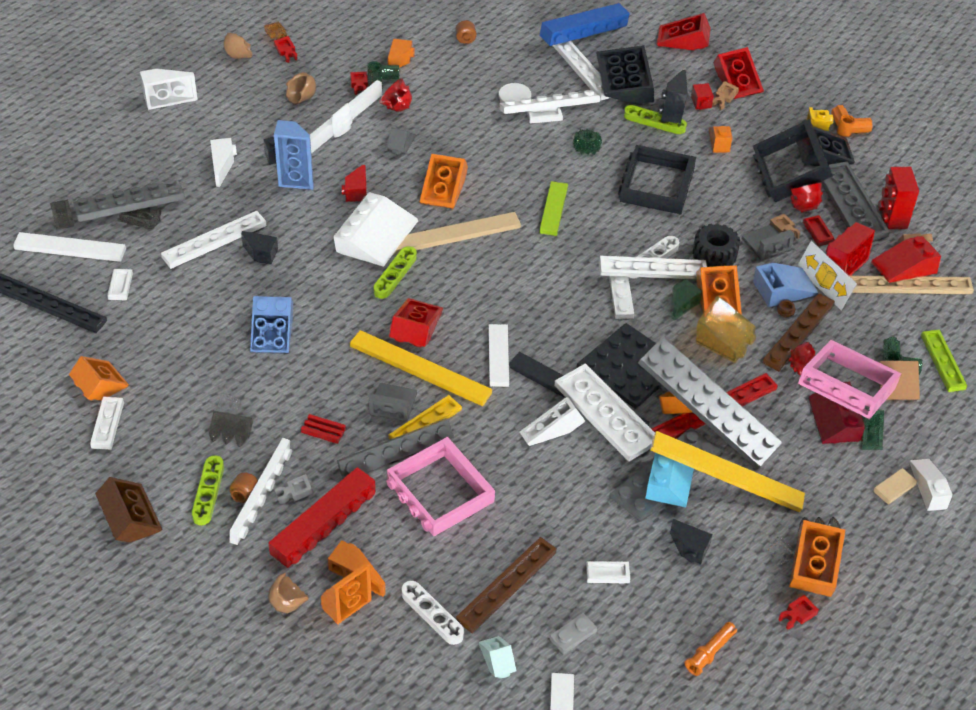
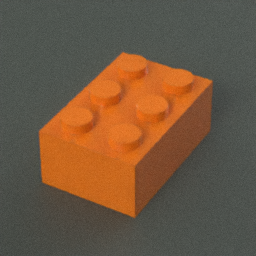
M803 520L799 529L789 587L828 597L833 595L837 585L845 529Z

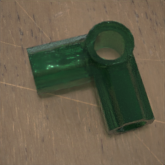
M377 61L369 62L367 65L368 87L377 80L382 82V80L399 79V65H382Z
M889 337L883 340V361H918L919 375L921 374L922 359L902 356L900 354V341L896 337Z

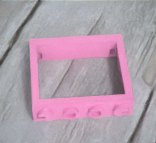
M830 340L803 368L798 384L870 419L895 390L901 373ZM828 358L883 385V387L872 397L817 369ZM865 406L870 407V408H869L870 411L864 409Z
M448 437L387 469L386 483L388 487L397 492L399 500L403 504H407L412 516L417 517L421 521L423 529L426 532L429 531L433 537L494 503L495 490ZM445 456L479 496L434 520L401 480Z

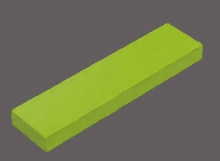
M551 181L540 226V234L557 236L568 190L567 183Z
M940 329L922 332L923 342L947 391L966 390L967 384Z

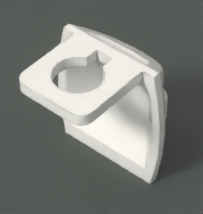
M349 103L332 115L334 137H339L351 129L353 119Z

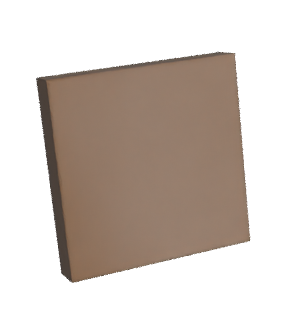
M918 361L878 362L901 373L895 390L886 400H920Z

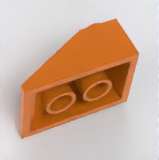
M431 154L420 203L454 209L468 170L466 160Z
M737 265L700 267L696 272L705 323L741 321L742 312Z
M366 562L330 589H327L321 596L322 609L337 624L372 600L370 564Z

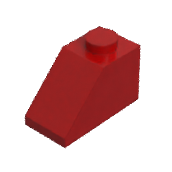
M361 165L345 177V185H342V195H345L346 202L362 201L366 197V165Z

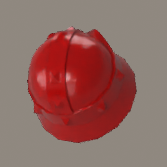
M403 78L395 81L382 95L379 103L386 106L387 109L401 112L409 108L412 94Z
M822 183L791 189L794 196L790 197L794 208L801 211V213L817 209L822 202Z

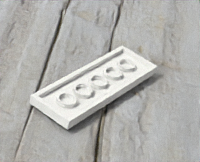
M586 364L555 380L554 386L565 397L569 398L573 405L628 461L651 449L655 432Z

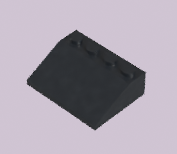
M644 45L596 52L605 97L634 104L654 103V85Z

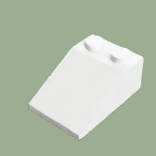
M152 69L140 72L144 99L148 110L197 100L193 72Z

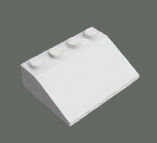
M369 192L334 235L336 252L384 267L401 242L416 225L418 219L385 196Z

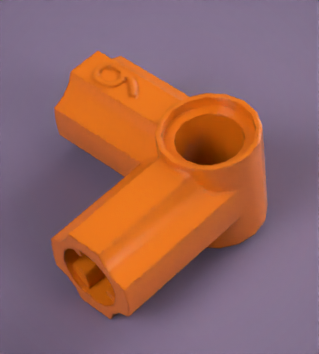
M837 105L832 109L831 114L838 126V135L849 137L852 133H869L872 131L871 118H854L848 114L843 105Z

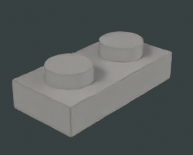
M582 613L551 634L549 640L564 655L597 632V627Z

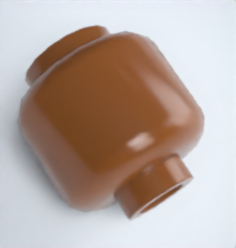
M464 20L456 25V37L460 43L474 42L477 33L475 25L471 21Z
M247 472L238 474L229 487L232 498L236 502L246 503L258 479L253 474Z

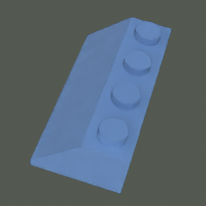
M278 120L274 132L279 187L313 190L310 135L296 122Z

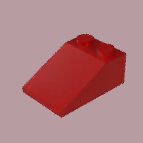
M705 13L660 25L657 45L686 50L708 47L711 27Z
M748 47L717 55L713 64L722 83L725 81L739 88V92L734 99L764 92Z
M923 236L906 239L872 259L871 263L891 283L937 274L941 255Z
M408 298L393 316L389 337L394 338L398 342L412 343L416 347H426L442 314L443 307Z

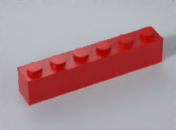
M358 467L355 468L268 542L270 555L286 568L298 563L302 555L308 550H313L317 542L323 537H328L332 529L337 525L343 524L347 516L352 512L358 511L362 503L370 500L375 495V480Z

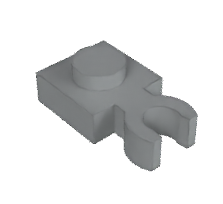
M306 474L288 481V487H278L275 489L277 496L283 495L278 497L280 504L287 503L292 497L294 501L314 494Z

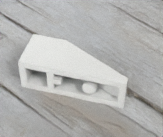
M231 138L210 140L216 187L221 186L234 163L233 155H237L236 145H232Z
M566 397L521 430L520 434L526 443L531 446L568 434L584 423L585 420L569 398Z
M930 459L910 460L909 463L917 480V485L927 511L947 509L952 498V492L944 475Z

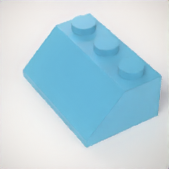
M655 453L645 499L686 507L694 468Z

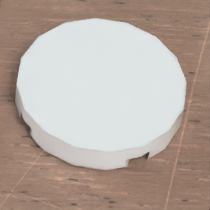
M510 83L504 85L499 90L500 103H505L506 100L521 101L522 98H531L530 89L523 84Z

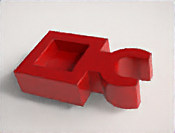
M289 36L274 41V46L279 55H285L287 63H290L289 57H293L295 61L297 60L295 46Z
M367 71L350 72L351 88H354V94L357 95L358 91H364L368 87Z
M803 595L789 604L787 607L788 611L781 612L778 620L788 619L789 622L786 625L788 630L794 627L796 621L802 625L816 616L819 609Z

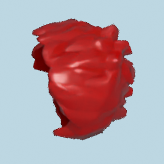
M805 342L790 351V367H792L794 372H798L799 376L802 374L803 368L815 357V350L810 342Z

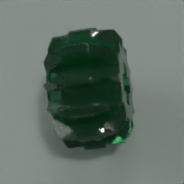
M586 128V130L580 129L579 132L575 133L573 147L576 152H580L581 155L586 153L587 156L590 153L595 155L596 152H599L602 144L599 132Z

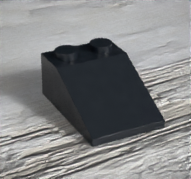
M686 70L679 72L667 83L666 89L662 91L661 99H663V104H659L658 114H661V121L681 124L688 95Z
M814 127L829 165L848 162L849 165L855 163L847 138ZM807 137L796 142L802 162L812 166H820L810 138Z

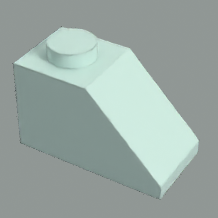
M500 636L479 642L488 669L494 677L505 678L510 676V673L516 671L511 645Z

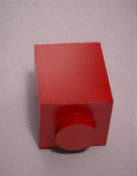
M709 83L694 84L692 86L691 99L695 109L712 108L714 95Z

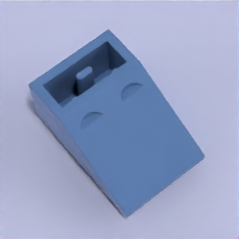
M769 263L757 266L755 269L753 283L768 307L776 306L783 300L792 302L819 294L803 268Z
M253 296L250 352L289 353L293 320V301L291 297Z

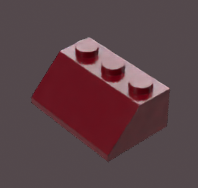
M849 381V382H843V383H846V384L852 386L850 381ZM816 392L809 396L808 399L822 444L861 441L865 425L860 414Z

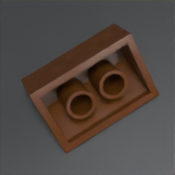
M109 477L95 493L115 540L132 543L163 530L142 484Z

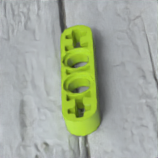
M634 105L625 107L624 118L629 121L674 134L686 132L687 123L683 119L681 124L673 122L660 123L661 114H658V112Z
M406 246L400 250L374 284L375 297L385 299L390 296L416 261L417 251L415 248ZM403 265L404 268L398 269L395 266ZM389 276H393L396 279L387 280L386 278Z
M210 456L205 461L192 509V518L197 525H206L212 518L224 472V462L220 456ZM214 464H218L215 466V472H212L211 466H214ZM208 479L216 480L212 485L205 484ZM205 495L212 497L207 502L200 500ZM202 508H204L205 514L202 517H198L201 515Z

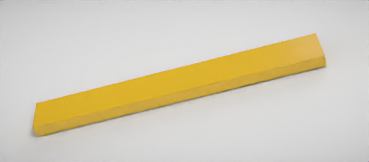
M361 330L350 342V347L478 405L483 406L492 394V389Z
M658 431L655 432L651 451L794 511L800 512L803 509L804 492Z

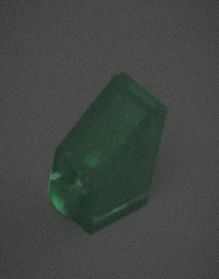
M687 279L677 283L672 289L671 306L672 319L674 321L700 304L702 291Z
M878 409L870 419L862 416L865 425L861 438L863 450H883L884 410Z

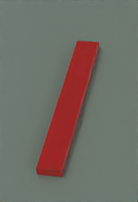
M765 373L726 393L741 406H744L777 390L778 385ZM693 412L682 413L652 428V430L677 439L690 428L695 430L706 425V423Z

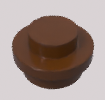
M783 300L778 304L777 312L779 315L791 317L795 314L796 308L793 302Z

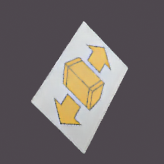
M812 241L810 242L797 267L803 268L811 282L828 298L834 300L835 305L842 310L857 283Z

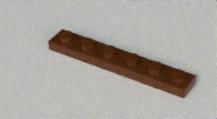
M819 293L763 358V364L779 372L791 357L790 351L803 344L832 309L835 301Z
M540 537L456 616V620L473 634L556 554L557 548Z

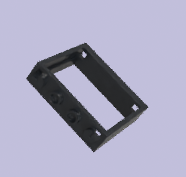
M810 119L753 145L755 151L753 157L756 163H759L756 165L760 174H763L761 180L764 186L767 185L765 191L768 198L772 197L774 202L793 195L791 189L817 184L833 177ZM809 137L820 167L775 187L764 157Z
M636 145L634 152H630V162L626 164L625 172L627 174L623 173L621 182L623 185L619 186L618 195H621L620 202L682 215L695 169L696 157ZM638 161L684 170L685 174L678 198L630 189Z

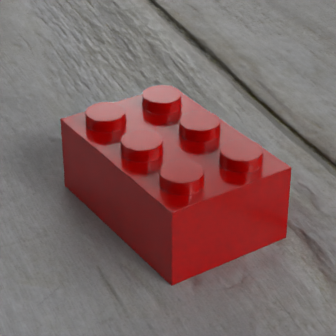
M911 166L890 167L889 173L885 177L886 184L882 188V198L878 202V209L882 211V220L888 229H908L919 194V188Z
M855 222L842 235H838L835 241L828 244L826 248L827 256L850 277L869 260L875 230Z

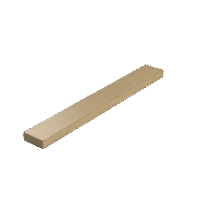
M511 212L412 233L405 237L393 255L398 254L406 246L419 250L521 228V223L516 213Z
M850 276L857 283L852 293L973 294L974 291L970 277H917L889 283L884 276Z

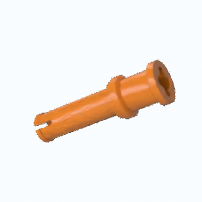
M726 622L705 646L698 647L692 658H687L685 661L687 670L693 675L699 676L702 673V669L707 664L713 662L714 655L737 633L736 626L731 622Z

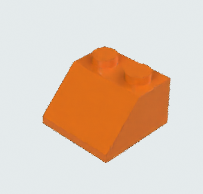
M80 356L69 373L70 377L74 380V384L83 391V395L89 400L102 401L103 397H110L129 386L114 366L105 360Z

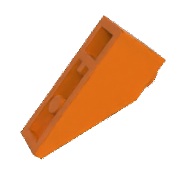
M341 540L328 557L329 570L345 578L368 562L370 564L371 591L384 597L385 582L357 546Z

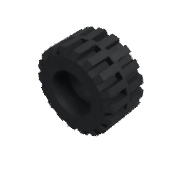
M718 223L715 225H704L695 234L692 254H694L693 258L694 260H706L707 267L733 266L737 261L740 237H738L737 232H733V229L731 227L728 228L727 225H719Z

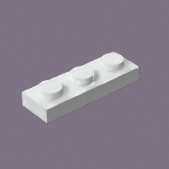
M609 276L615 319H634L629 278L626 276Z
M103 397L90 442L91 448L112 449L124 405L123 398Z

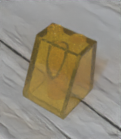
M717 296L697 323L696 343L736 363L739 358L742 359L748 345L754 343L756 327L721 297Z

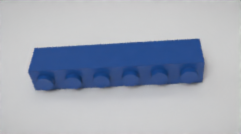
M620 3L545 21L542 22L539 36L549 46L623 28L628 24L630 13Z

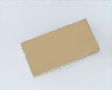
M902 468L876 486L873 492L889 505L917 484V480Z

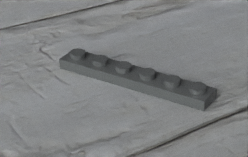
M444 418L337 460L342 479L357 467L364 472H368L424 450L446 437L449 439L454 438L449 419Z

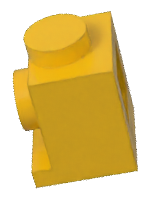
M809 107L806 120L810 119L813 127L829 131L830 125L833 124V115L829 114L828 110H813L812 107Z

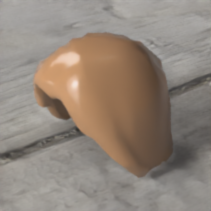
M227 33L224 39V48L230 57L236 59L252 57L251 45L237 34Z
M305 72L294 75L286 83V97L293 104H299L312 98L316 92L315 79Z
M283 573L277 577L269 588L268 600L278 612L289 613L298 609L309 597L289 577L285 576L286 573Z

